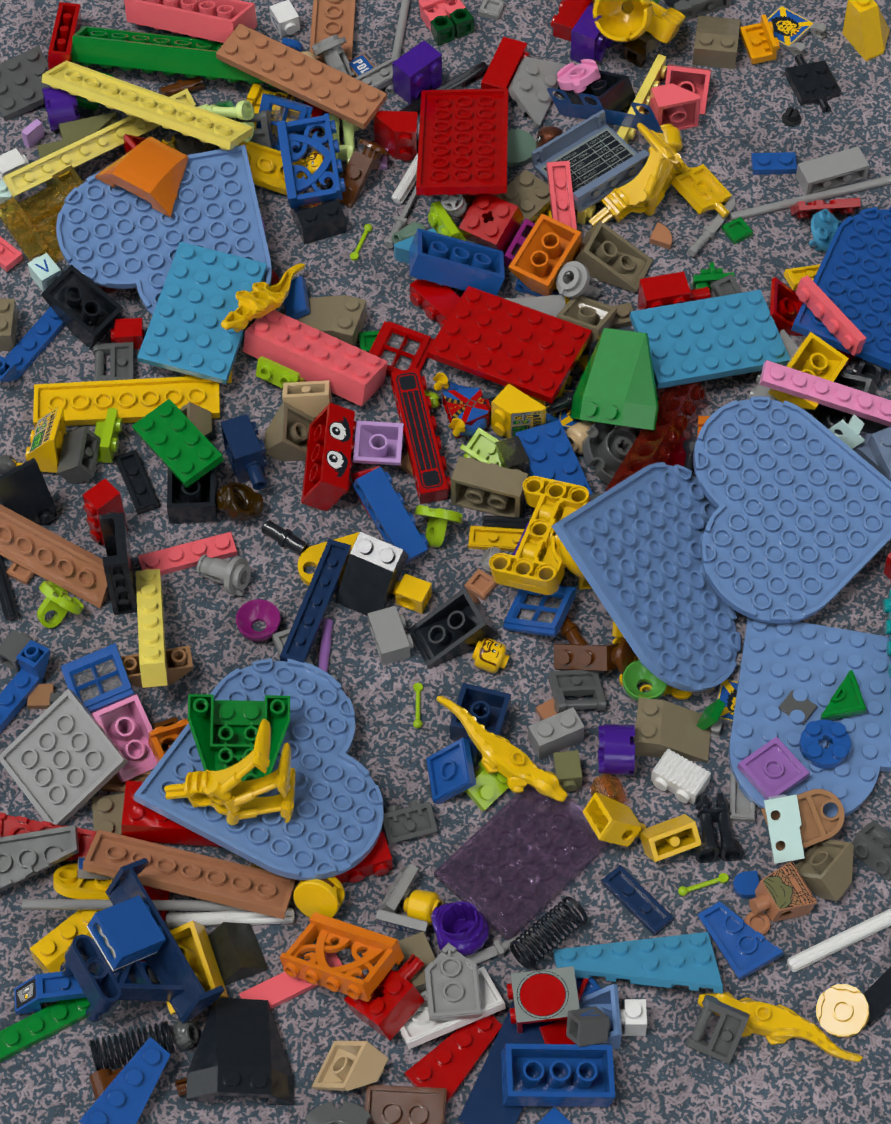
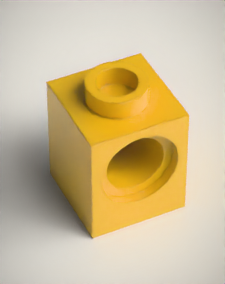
M404 574L401 582L397 581L393 590L396 605L423 614L432 596V583Z

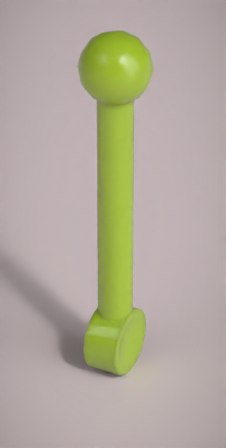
M365 224V231L355 251L350 254L352 261L359 259L358 253L368 232L372 231L373 227L371 224Z
M415 683L413 690L416 692V706L413 726L419 729L423 725L420 720V701L423 685Z
M721 873L718 878L689 887L681 886L678 889V894L685 896L688 892L719 882L725 884L728 882L729 877L726 873Z

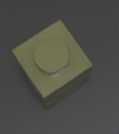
M579 751L553 753L554 774L557 776L562 788L566 792L582 788Z

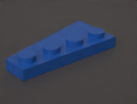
M149 1037L78 1122L81 1124H136L171 1054Z

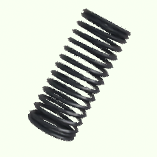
M566 896L563 898L562 902L560 901L558 905L554 906V909H550L549 912L545 913V916L543 915L541 919L537 920V923H533L532 926L528 927V930L520 934V937H517L510 943V950L513 956L525 968L532 969L535 967L536 962H541L545 955H549V951L552 952L554 948L558 947V944L561 945L562 941L566 940V937H570V933L574 934L575 930H579V927L588 922L584 908L572 897ZM566 900L570 901L577 907V909L582 914L584 921L582 920L579 913L570 904H568ZM552 915L555 916L558 923L552 918ZM548 919L551 920L554 927L548 922ZM543 922L547 924L549 929L544 926ZM539 926L544 929L545 933L540 930ZM535 929L540 933L541 937L536 934ZM531 933L535 935L537 941L531 936ZM526 936L530 938L534 946L527 940ZM522 940L526 942L530 950L523 944ZM514 944L516 945V948H517L518 952L520 953V955L517 953V951H516V949H515V947H514ZM536 948L543 954V956L539 955ZM521 950L526 954V956L528 957V959L523 955V953L521 952ZM532 952L539 958V960L535 959Z
M161 1021L160 1023L162 1037L158 1025L155 1023L157 1043L161 1044L166 1051L168 1046L170 1054H174L175 1050L168 1021ZM149 1024L150 1037L156 1041L152 1026ZM143 1026L144 1040L146 1042L149 1036L146 1027ZM137 1028L139 1046L134 1030L131 1029L133 1047L129 1033L125 1031L128 1051L121 1032L119 1033L122 1053L115 1033L113 1037L116 1054L110 1035L107 1036L110 1055L105 1038L102 1036L105 1060L98 1038H96V1043L94 1039H90L89 1043L95 1070L103 1069L102 1062L104 1068L109 1069L108 1061L110 1067L114 1069V1060L117 1067L120 1068V1059L123 1066H125L126 1057L129 1062L132 1056L139 1050V1046L141 1048L144 1044L140 1028Z

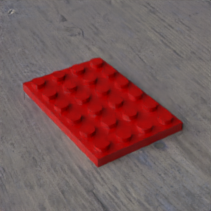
M468 286L427 350V358L503 386L510 384L527 395L553 403L590 341L592 330Z

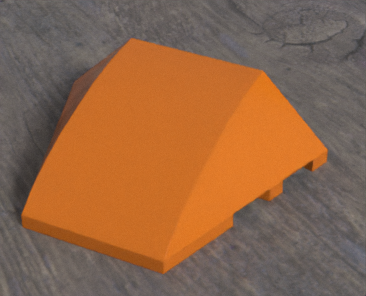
M148 137L95 175V178L113 188L116 185L150 202L153 209L171 218L172 209L178 196L180 182H182L189 157L153 137Z

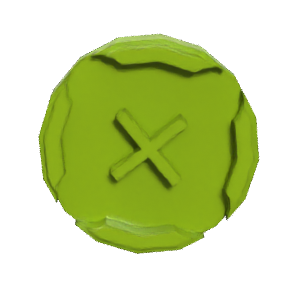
M418 505L415 510V515L429 518L425 537L428 546L439 548L444 541L447 522L462 523L463 519L461 513L442 508L435 509Z
M45 580L39 587L40 591L47 597L38 608L37 619L46 628L57 626L68 611L79 615L84 608L83 603L78 598H71L68 596L67 590L51 581ZM54 610V616L49 620H45V614L48 611Z

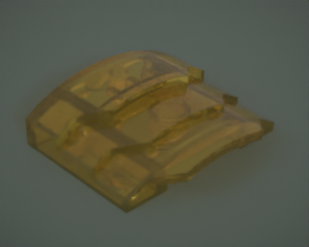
M72 165L52 175L53 185L19 204L14 197L0 204V221L6 230L10 232L29 261L45 253L55 263L64 259L56 232L58 213L61 211L68 194L75 187L78 188L83 184V181Z

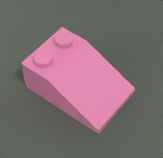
M137 694L91 714L129 761L116 773L122 783L155 768L158 763L148 744L149 732L153 729Z

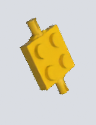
M685 164L684 169L682 167L678 168L682 174L674 177L671 184L699 215L713 209L723 219L730 214V211L725 208L723 203L727 202L732 194L704 164L691 168Z

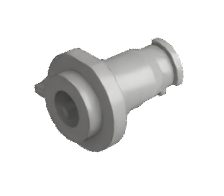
M336 34L311 46L315 56L323 55L328 66L349 76L355 75L354 72H351L349 61L342 48V45L347 42L345 37L339 38Z
M571 261L562 266L556 278V287L559 294L568 298L583 296L594 300L601 293V290L589 285L591 283H598L599 280L590 276L584 264Z
M204 554L199 559L196 572H202L201 578L207 577L212 581L224 584L225 591L232 595L243 596L244 589L248 585L251 576V569L247 559L240 556H235L231 561L220 558H210Z

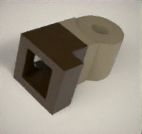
M646 31L639 38L628 41L624 45L623 58L641 68L646 63V54L656 49L658 40Z

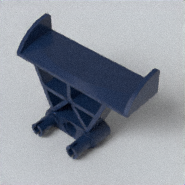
M147 858L122 866L106 890V894L113 905L140 895L143 902L149 906L151 915L157 925L163 929L166 938L158 952L122 967L116 980L95 940L82 934L73 939L65 952V961L60 966V971L64 970L62 974L65 977L70 978L74 976L91 1004L86 1010V1016L90 1014L88 1020L91 1022L100 1021L103 1014L111 1011L118 1000L169 1001L183 1024L208 1008L225 991L223 986H219L205 992L137 876L148 865ZM140 961H146L159 984H152ZM127 976L131 983H125Z

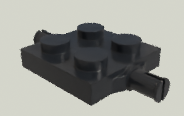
M799 54L796 55L794 59L798 66L786 68L784 75L800 105L817 103L823 113L825 111L829 112L831 107L827 101L831 98L839 97L841 89L826 61L806 63L802 54L800 56Z

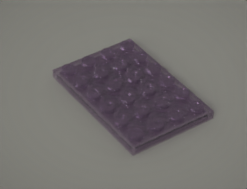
M527 784L523 788L522 793H517L434 872V877L461 901L472 903L477 910L483 913L488 925L505 940H510L611 843L598 839L584 816L583 809L568 796L563 802L538 793L534 787Z

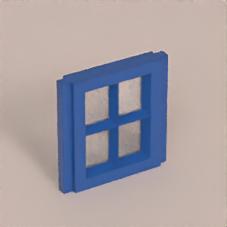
M263 93L259 113L263 110H269L271 113L270 123L275 150L281 151L276 122L311 118L313 107ZM257 122L256 128H262L261 122ZM305 130L288 134L304 135ZM300 145V149L295 147L293 152L299 153L303 145Z
M560 585L558 591L551 595L519 589L504 620L503 629L555 637L556 634L558 635L576 597V588Z
M116 643L61 666L68 689L76 694L90 713L135 695Z

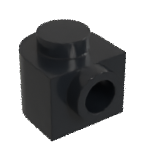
M862 359L859 366H854L851 374L871 378L876 386H878L881 368Z

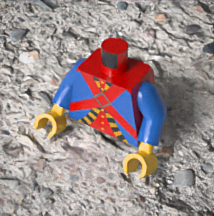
M442 372L437 373L433 377V381H436L434 389L440 391L443 388V406L450 423L448 427L452 428V434L455 436V439L462 436L472 437L478 427L484 430L489 425L491 402L496 397L484 399L480 388H471L453 383Z

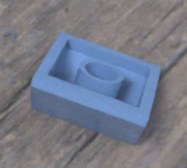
M612 984L581 997L579 1007L583 1009L596 1006L609 1017L610 1030L608 1031L607 1042L593 1045H612V1049H620L622 1033L618 987L616 984Z

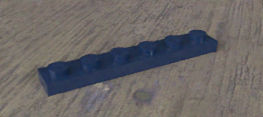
M328 539L280 654V661L287 662L288 659H292L302 663L306 662L350 555L351 545Z

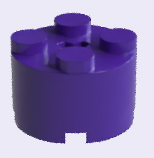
M50 86L42 88L51 131L59 130V124L80 119L76 96L62 89H54Z
M604 724L598 726V773H603V775H634L635 744L633 737H635V726L633 724Z

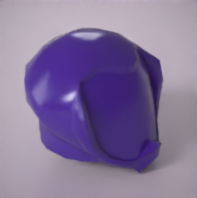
M464 901L446 903L438 908L435 907L431 914L440 950L447 943H450L463 956L472 955L483 947L489 937V925L483 913L477 910L472 903Z

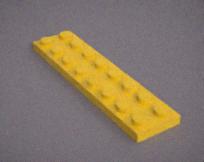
M195 376L34 384L33 425L36 428L37 421L58 406L64 408L66 426L96 425L97 422L106 420L108 408L118 409L119 418H122L123 423H134L168 399L179 409L191 402L211 411V419L220 418V383Z

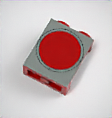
M574 966L512 973L511 983L506 984L508 1000L513 999L514 1008H509L511 1024L517 1025V1033H523L522 1024L567 1019L568 1011L580 1009Z

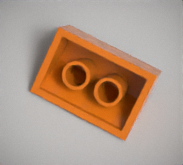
M541 214L508 269L529 289L543 296L552 295L556 288V278L562 266L573 261L582 246V234L580 231Z

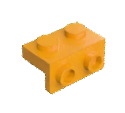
M766 14L761 15L760 23L740 27L739 33L751 65L776 60L780 44L778 38H774L773 24L771 21L768 22Z

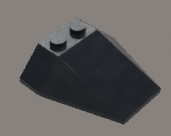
M219 997L213 1002L186 1074V1101L213 1102L217 1095L266 1098V1105L294 1104V1078L268 1000Z

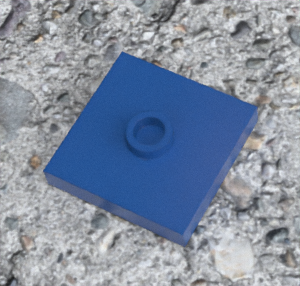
M461 738L426 758L433 803L441 804L476 785L468 739Z

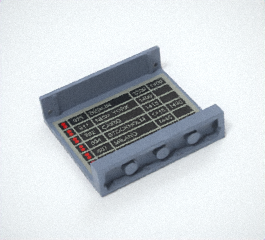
M604 110L591 115L588 119L531 152L533 167L547 181V162H570L574 208L579 213L605 198L615 188L622 187L632 181L643 169L650 155L645 149L637 153L606 124Z

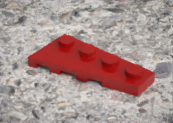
M0 812V837L65 827L55 825L52 822H40ZM77 828L79 853L63 861L78 860V857H86L97 831Z
M491 1014L457 1029L404 1073L405 1077L414 1087L446 1088L448 1103L467 1075L474 1069L475 1064L496 1039L502 1027L501 1023Z

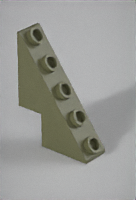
M116 112L59 124L62 140L37 145L39 158L41 159L118 122ZM75 168L46 181L47 190L59 185L61 179L66 174L73 172Z

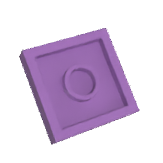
M777 736L743 759L737 766L739 771L766 800L771 796L787 793L807 779L810 774Z

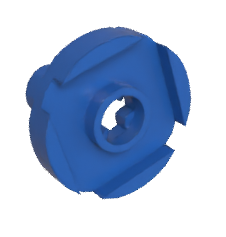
M831 720L811 721L806 725L801 734L799 748L804 758L806 756L815 767L832 769L839 766L848 757L851 749V739L846 731V727L840 722ZM827 740L831 744L826 749L822 748L823 744L819 745L818 742Z

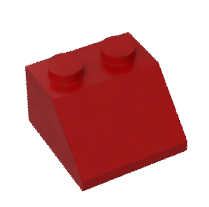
M378 111L374 116L375 143L383 148H387L389 154L394 159H401L403 161L414 160L418 151V112Z

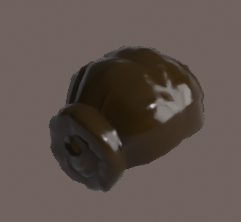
M229 482L217 492L216 506L223 512L226 518L246 521L260 516L263 510L262 494L254 492L251 487L245 484Z

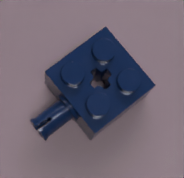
M244 414L220 422L224 449L238 483L251 480L254 490L265 488L267 481L264 477V467L268 466L264 454L266 449L263 440H258L257 435L259 433L255 421L251 422L248 414Z
M463 683L456 704L476 717L477 722L480 725H484L487 731L502 737L511 710V694ZM453 714L450 722V739L457 741L461 738H466L469 740L474 765L478 749L461 721Z

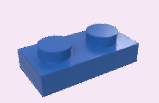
M795 152L751 153L753 175L796 174L797 172Z

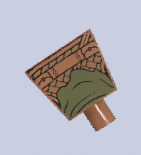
M792 861L763 878L755 889L757 897L749 900V906L754 914L766 911L773 922L811 913L817 903Z

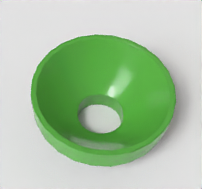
M640 660L629 664L623 673V688L628 696L638 701V698L659 699L667 688V684L653 675L641 664ZM641 682H646L651 685L652 689L649 692H641L638 690L637 685Z

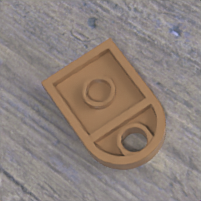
M811 789L797 795L802 823L800 833L803 848L829 839L841 829L844 822V808L836 795L824 789ZM832 802L836 804L838 812L834 817H826L824 815L823 807L826 803ZM762 808L761 811L768 826L765 808ZM777 810L772 811L771 818L778 820L780 812ZM783 841L776 843L777 850L781 851L785 848Z

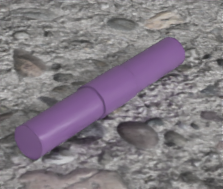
M331 619L323 620L318 668L327 673L333 620Z

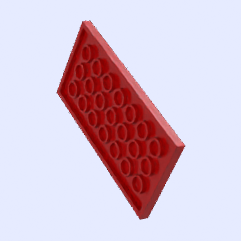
M508 88L422 90L416 195H498L507 193Z

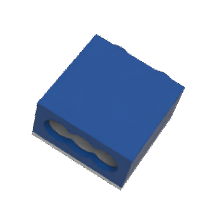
M140 895L96 912L87 925L90 934L112 971L157 953L166 940L163 929L157 925L151 915L149 906L143 902Z

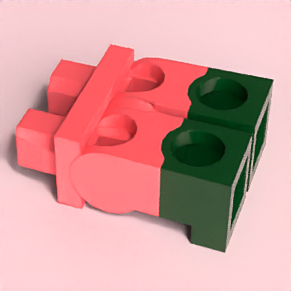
M418 0L420 18L431 31L437 46L455 40V36L459 39L474 33V18L461 0Z

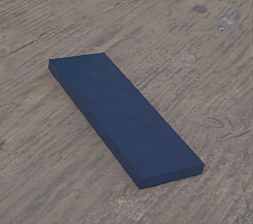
M509 1010L459 1116L458 1124H517L525 1106H503L501 1052L506 1043L545 1044L539 1028L561 1020L522 1024L523 1033H517V1025L511 1024Z

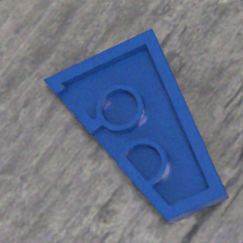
M720 901L697 914L702 925L739 981L784 955V951L766 940L761 933L752 929L742 918Z

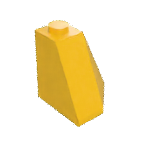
M848 0L842 34L865 61L884 54L890 29L879 6L874 0Z

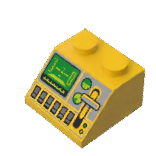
M510 384L491 402V428L499 436L504 435L508 439H515L516 432L546 424V407Z
M58 406L39 419L35 430L31 431V446L26 448L25 457L26 461L35 458L41 472L57 473L64 434H67L64 408L62 406Z

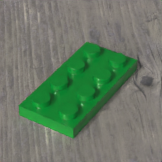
M170 399L132 425L135 433L186 488L224 461L222 454Z

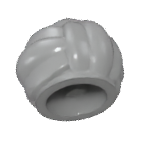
M490 547L482 555L480 563L486 572L491 573L489 559L494 554L503 553L500 548Z

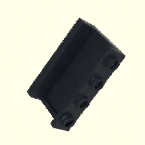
M111 512L106 515H100L99 521L107 553L106 557H102L103 568L114 615L136 613L137 593L134 562L124 513Z

